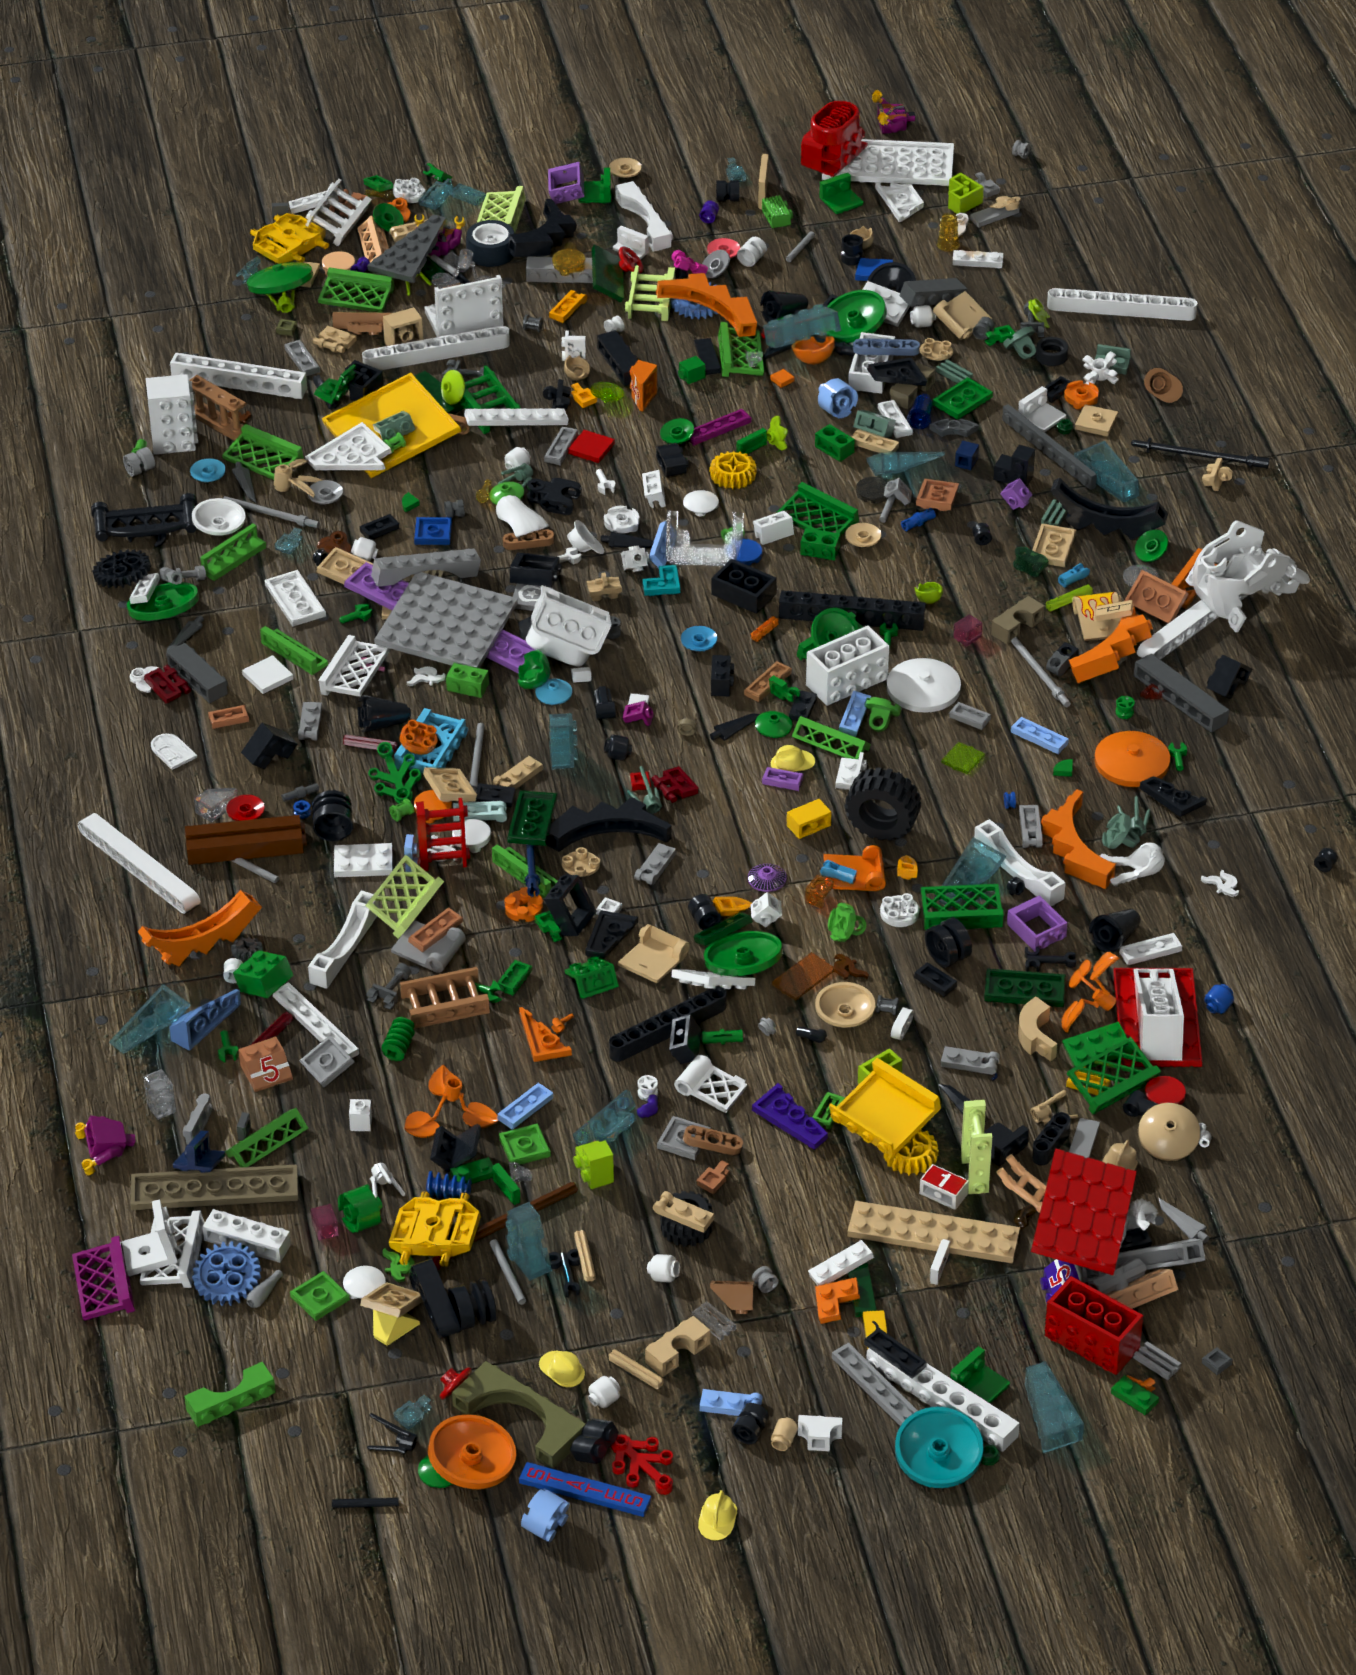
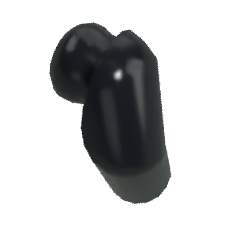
M798 1027L796 1035L822 1043L827 1037V1032L824 1029L816 1030Z

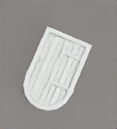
M161 734L151 741L152 751L172 770L197 758V754L173 734Z

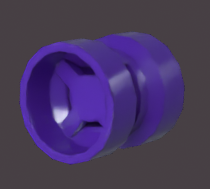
M714 201L705 202L699 214L700 219L705 223L714 222L719 212L718 204Z

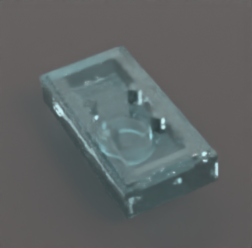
M460 183L450 190V196L475 206L480 204L486 196V193Z

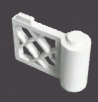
M697 1055L674 1083L676 1090L682 1095H693L724 1113L728 1112L747 1088L746 1080L737 1075L733 1077L712 1065L711 1060L704 1055ZM715 1074L722 1081L712 1082L710 1077ZM728 1085H735L739 1087V1089L736 1091H729ZM723 1086L725 1092L715 1093L714 1087ZM710 1088L711 1093L704 1094L700 1092V1089ZM727 1097L728 1102L724 1105L718 1102L717 1098Z

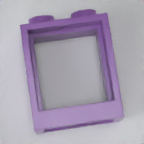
M580 162L548 169L549 194L555 204L584 197V174ZM577 180L578 182L577 184L564 186L560 188H557L556 186L558 184L571 182Z
M1040 895L1008 910L1007 925L1034 952L1036 947H1039L1040 950L1067 936V922ZM1040 916L1051 928L1036 935L1025 922Z

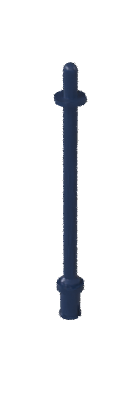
M526 844L528 875L525 877V884L528 895L534 897V892L536 896L540 893V877L536 874L534 845Z

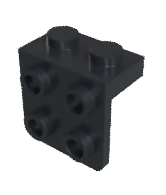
M995 1123L984 1131V1134L992 1133L991 1161L999 1167L1007 1162V1156L1011 1154L1015 1156L1028 1146L1029 1129L1024 1125L1012 1132L1003 1124Z
M475 1124L457 1137L443 1126L438 1127L435 1131L430 1160L449 1172L451 1168L461 1166L465 1161L474 1158L478 1151L477 1146L480 1139L481 1126Z

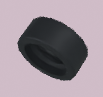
M1046 337L1038 341L1036 346V359L1038 362L1046 366H1059L1066 362L1068 358V344L1066 341L1058 337ZM1046 350H1056V351H1059V352H1058V353H1048V352H1045V351H1046Z

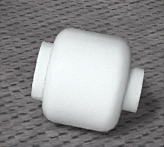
M929 305L916 306L910 312L911 323L917 328L930 327L933 324V320H936V315Z
M520 447L512 449L505 456V467L511 469L524 463L529 465L531 458L529 452L525 448Z
M360 537L358 540L355 539L351 553L370 562L371 559L376 558L379 549H376L375 541Z
M657 1254L648 1262L647 1272L656 1282H672L679 1276L680 1264L672 1255Z
M602 1376L589 1386L588 1391L590 1395L588 1399L595 1407L598 1405L601 1408H607L618 1400L621 1388L613 1377Z

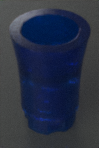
M918 395L907 415V422L915 429H924L931 422L933 404L929 395Z

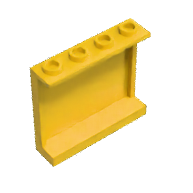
M876 1058L872 1062L873 1071L837 1107L831 1103L829 1104L830 1116L834 1122L841 1123L851 1133L861 1136L865 1142L877 1146L882 1153H887L894 1157L941 1109L940 1099L938 1095L879 1058Z

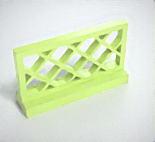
M517 186L515 191L486 193L477 222L485 221L484 218L490 216L486 220L505 222L516 233L526 202L524 187Z
M405 855L365 906L394 929L393 935L399 939L444 881L439 876L434 879ZM404 862L411 867V872H404ZM393 876H400L402 884H395ZM405 876L413 877L414 884H407ZM418 877H423L428 883L419 884ZM384 888L391 889L392 896H385ZM396 889H403L405 896H397ZM408 889H416L417 897L410 896ZM382 901L383 908H377L373 902ZM386 901H394L395 909H388ZM399 901H406L407 909H400ZM389 913L397 914V923L390 918Z

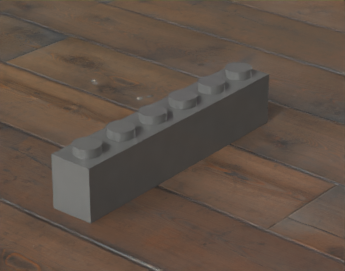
M1152 653L1135 662L1134 677L1212 733L1227 724L1228 708Z

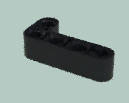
M429 1259L411 1265L409 1273L411 1286L414 1291H419L438 1338L442 1339L460 1333L461 1329L458 1318L433 1260Z

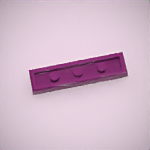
M743 409L737 410L695 427L694 434L688 441L693 446L751 423L752 417Z

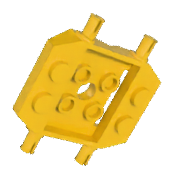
M286 213L279 216L277 214V216H274V223L265 225L259 230L253 228L250 231V235L255 237L253 250L277 264L293 260L303 263L305 258L301 255L316 246L324 249L329 247V243L323 241L326 236V230L313 222L306 227L307 219L300 215Z
M422 1192L420 1197H414L399 1209L388 1243L391 1249L402 1254L399 1260L401 1265H404V1263L407 1265L411 1255L442 1256L439 1264L447 1267L450 1257L471 1250L481 1215L479 1210L468 1202L469 1194L465 1193L464 1195V1193H461L460 1199L448 1198L437 1201L429 1198L430 1194L428 1192ZM459 1212L451 1238L447 1240L455 1213Z

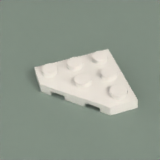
M672 969V977L678 978L680 983H691V985L703 986L704 984V988L715 989L716 986L724 989H731L732 985L737 989H746L747 986H755V978L724 976L713 972Z

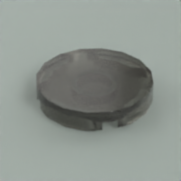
M880 477L864 478L857 483L856 494L864 502L868 500L875 504L881 503L888 499L884 496L885 485L888 481Z

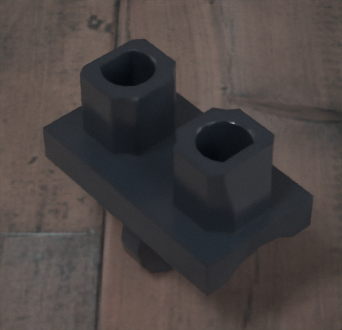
M558 379L557 388L547 386L543 389V397L552 400V409L560 407L567 410L570 404L571 388L563 385L564 380Z

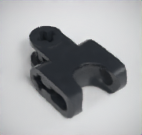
M552 478L550 482L531 479L527 483V488L530 490L527 493L529 502L540 504L541 508L547 512L570 515L574 509L572 499L579 498L582 492V487L578 482L562 478Z

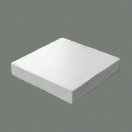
M273 655L242 670V675L262 694L293 680V674Z

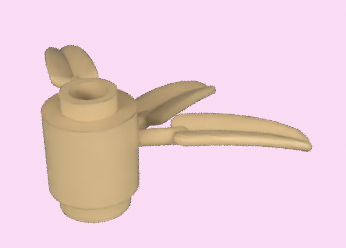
M305 459L294 460L289 463V466L281 464L275 468L274 486L277 491H288L292 483L311 497H314L315 494L304 482L316 483L323 480L303 475L298 476V478H292V469L307 463L308 460Z

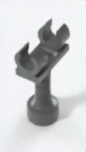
M1028 302L1024 305V314L1028 316V322H1021L1020 329L1032 326L1035 333H1037V337H1044V322H1035L1034 315L1028 308Z
M448 360L446 365L452 366H448L442 375H445L450 370H457L462 376L481 377L483 376L484 368H481L480 371L461 369V362L459 360L457 362L455 360Z
M399 963L394 969L395 976L385 988L377 984L372 985V988L366 994V996H369L367 1000L374 1003L378 997L384 999L383 1002L386 1003L384 1007L391 1010L395 1003L398 1002L397 992L392 990L401 980H406L410 976V967L404 963Z

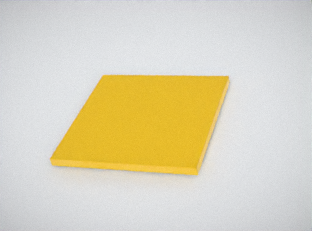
M412 373L322 418L324 425L336 438L363 422L382 440L381 435L374 430L373 424L401 411L410 414L415 430L403 435L406 446L394 450V453L380 460L384 463L385 470H364L370 478L461 432L460 426Z

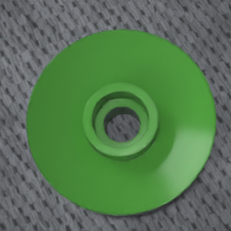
M503 482L492 488L489 497L495 505H497L502 497L508 495L516 496L521 500L524 496V488L516 482Z

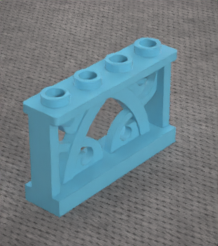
M424 708L416 721L434 726L437 730V737L442 745L428 754L418 755L409 752L401 744L394 754L395 766L398 770L404 762L403 758L406 754H413L416 760L415 765L409 767V770L419 769L423 773L424 767L445 768L447 762L451 761L454 751L459 748L462 738H465L467 735L466 719L458 720L431 713V709Z

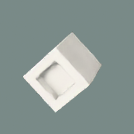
M350 1099V1131H371V1100Z

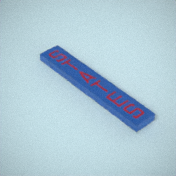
M526 1462L519 1477L520 1484L542 1490L545 1488L553 1493L641 1517L645 1516L651 1503L650 1495Z

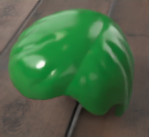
M539 650L530 651L524 655L525 662L518 668L519 679L517 682L523 689L541 687L548 681L551 674L546 655Z

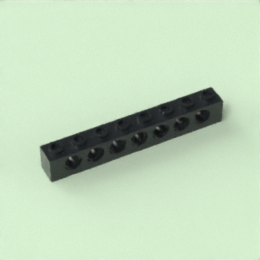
M781 590L779 619L814 621L815 617L823 610L840 608L848 613H854L856 621L862 626L880 627L883 623H886V628H892L893 623H895L898 629L923 631L926 603Z

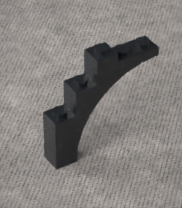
M545 199L543 214L547 220L546 223L529 232L510 234L507 249L513 257L550 256L553 247L562 246L564 238L574 236V231L577 228L576 222L570 215H564L552 199Z
M1061 478L1054 480L1051 488L1052 495L1068 511L1067 522L1076 531L1094 524L1095 528L1104 536L1121 528L1122 532L1130 540H1133L1149 530L1165 525L1168 517L1167 511L1158 501L1139 507H1114L1094 502L1078 494Z
M630 797L618 809L602 801L589 813L571 806L551 824L546 845L560 852L568 845L580 839L609 832L638 833L667 843L672 839V825L646 811V804L633 797Z

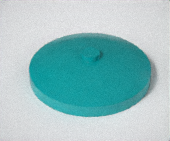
M929 1407L913 1413L902 1423L896 1435L895 1454L901 1469L915 1482L932 1488H949L965 1482L977 1471L983 1456V1439L976 1424L965 1414L946 1407Z

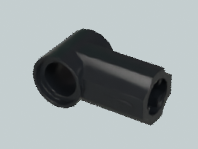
M600 686L594 691L597 720L616 718L615 703L612 701L610 689H607L606 686Z
M1134 1090L1122 1108L1128 1116L1137 1117L1138 1115L1143 1116L1147 1110L1158 1104L1148 1100L1143 1092Z

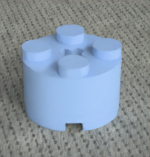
M839 378L831 379L819 387L818 404L820 408L836 418L847 417L852 412L850 411L852 407L856 406L858 402L856 390Z
M545 1488L543 1490L540 1489L527 1506L530 1510L528 1515L524 1513L521 1527L543 1540L551 1542L556 1534L555 1529L558 1526L562 1527L568 1519V1515L565 1513L570 1503Z

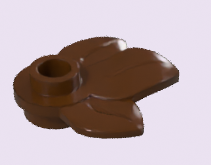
M342 531L333 532L330 536L322 538L317 544L318 549H324L328 554L335 547L351 554V545L347 542V535Z

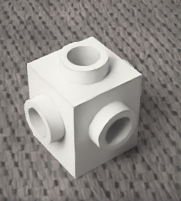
M632 546L628 547V551L621 553L624 571L632 569L633 572L643 571V567L648 566L649 554L645 552V548Z
M768 892L751 904L752 919L764 927H767L782 916L781 901Z

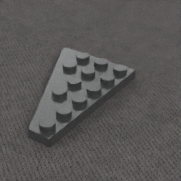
M435 214L430 216L427 221L418 225L415 230L409 232L407 236L397 241L395 245L385 250L379 257L374 258L367 265L368 270L414 283L416 275L420 274L427 261V255L431 254L432 249L435 247L438 235L442 234L443 229L448 223L446 217Z

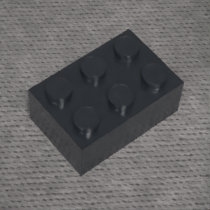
M730 559L711 578V595L756 614L776 595V577L733 559Z

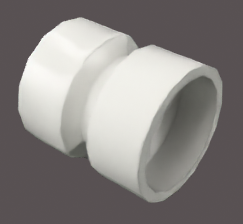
M751 237L738 250L737 258L744 266L752 267L766 253L767 246L759 237Z

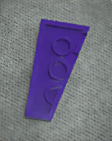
M779 1083L752 1105L753 1112L814 1150L828 1139V1133L813 1117H809L805 1113L806 1110L802 1106H798L793 1101V1097L789 1093L786 1094L783 1091V1087Z

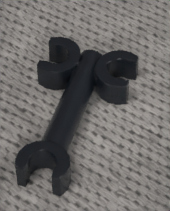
M1025 947L1024 956L1027 959L1025 971L1029 972V967L1034 966L1036 972H1039L1040 963L1065 964L1069 968L1076 967L1075 952H1068L1065 956L1039 955V947H1036L1035 952H1029L1028 947Z
M571 1249L567 1253L563 1252L561 1254L558 1252L549 1253L551 1269H558L562 1265L566 1282L564 1285V1296L568 1297V1291L570 1290L576 1291L577 1296L580 1295V1286L574 1282L571 1266L580 1265L578 1249Z

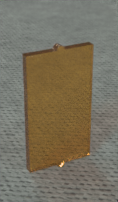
M811 952L772 981V985L782 991V994H786L796 1001L834 972L833 966L825 962V959H821Z

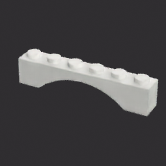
M633 181L615 185V199L621 208L638 214L646 221L648 225L649 247L652 251L670 248L673 234L671 230H668L665 222L660 219L659 214L655 212L652 204H649L646 196L641 193L640 188Z
M989 819L975 827L974 844L1011 876L1023 880L1025 887L1036 897L1040 895L1050 906L1064 900L1065 882L1054 872L1041 871L1026 862L1012 847L1003 830Z
M361 890L355 898L346 922L336 940L327 950L316 954L309 964L310 984L327 989L377 917L365 906L374 894ZM374 901L373 904L380 908L379 901Z

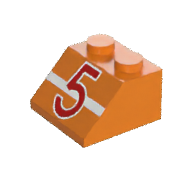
M638 360L630 369V389L637 407L640 411H644L657 394V365Z

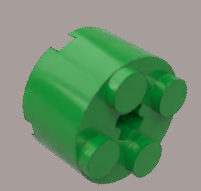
M368 1184L339 1195L338 1209L339 1212L343 1210L345 1217L342 1220L350 1232H360L381 1223L380 1209H382V1202L379 1197L375 1198Z

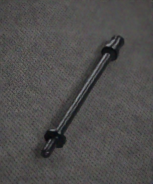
M1148 438V442L1140 440L1131 441L1133 447L1146 448V453L1153 449L1213 459L1222 458L1226 461L1246 463L1249 468L1254 466L1268 469L1270 458L1254 456V454L1246 457L1153 443L1151 438Z

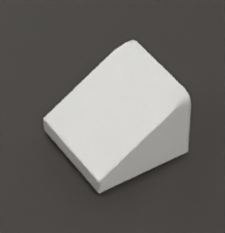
M589 667L571 669L573 683L591 681V670Z

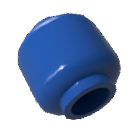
M1225 984L1214 985L1204 998L1208 1011L1214 1014L1216 1012L1220 1014L1225 1013L1234 1002L1232 989Z

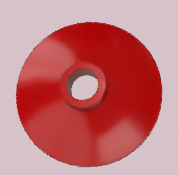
M253 795L237 796L231 799L226 807L228 816L235 821L258 819L262 816L265 809L263 801Z

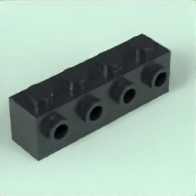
M616 330L597 335V349L624 387L629 386L631 383L630 369L638 361L637 356L633 355L629 345L625 344L623 337Z

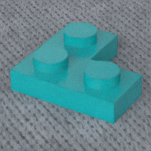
M677 565L659 566L660 578L643 579L644 596L680 593Z

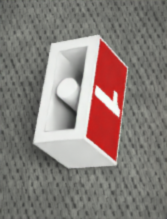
M932 1164L920 1179L919 1194L956 1210L968 1195L969 1180Z

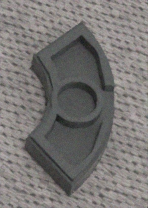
M943 419L930 424V430L941 437L950 434L968 437L979 430V425L964 419H959V421Z

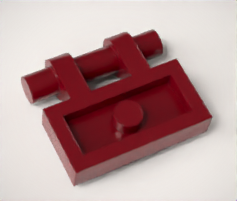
M168 664L163 667L165 672L157 668L144 675V681L166 704L181 697L182 690L185 694L191 691L188 682L185 679H181L176 669L171 668Z
M680 766L663 771V777L659 778L658 775H654L651 779L657 790H661L665 799L670 800L672 803L677 801L675 795H679L683 799L696 795L699 791V787Z

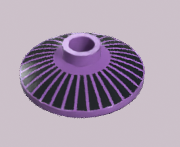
M760 864L749 871L748 882L758 891L773 892L785 885L786 873L777 865Z

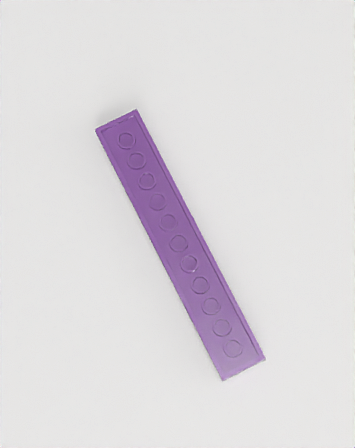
M367 562L344 581V587L390 610H393L409 584L404 580H400L395 585L377 587L371 576L373 565ZM502 629L486 658L518 673L519 666L525 662L524 655L536 650L530 647L525 640Z

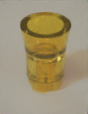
M945 213L940 221L937 247L943 251H954L960 246L957 216Z

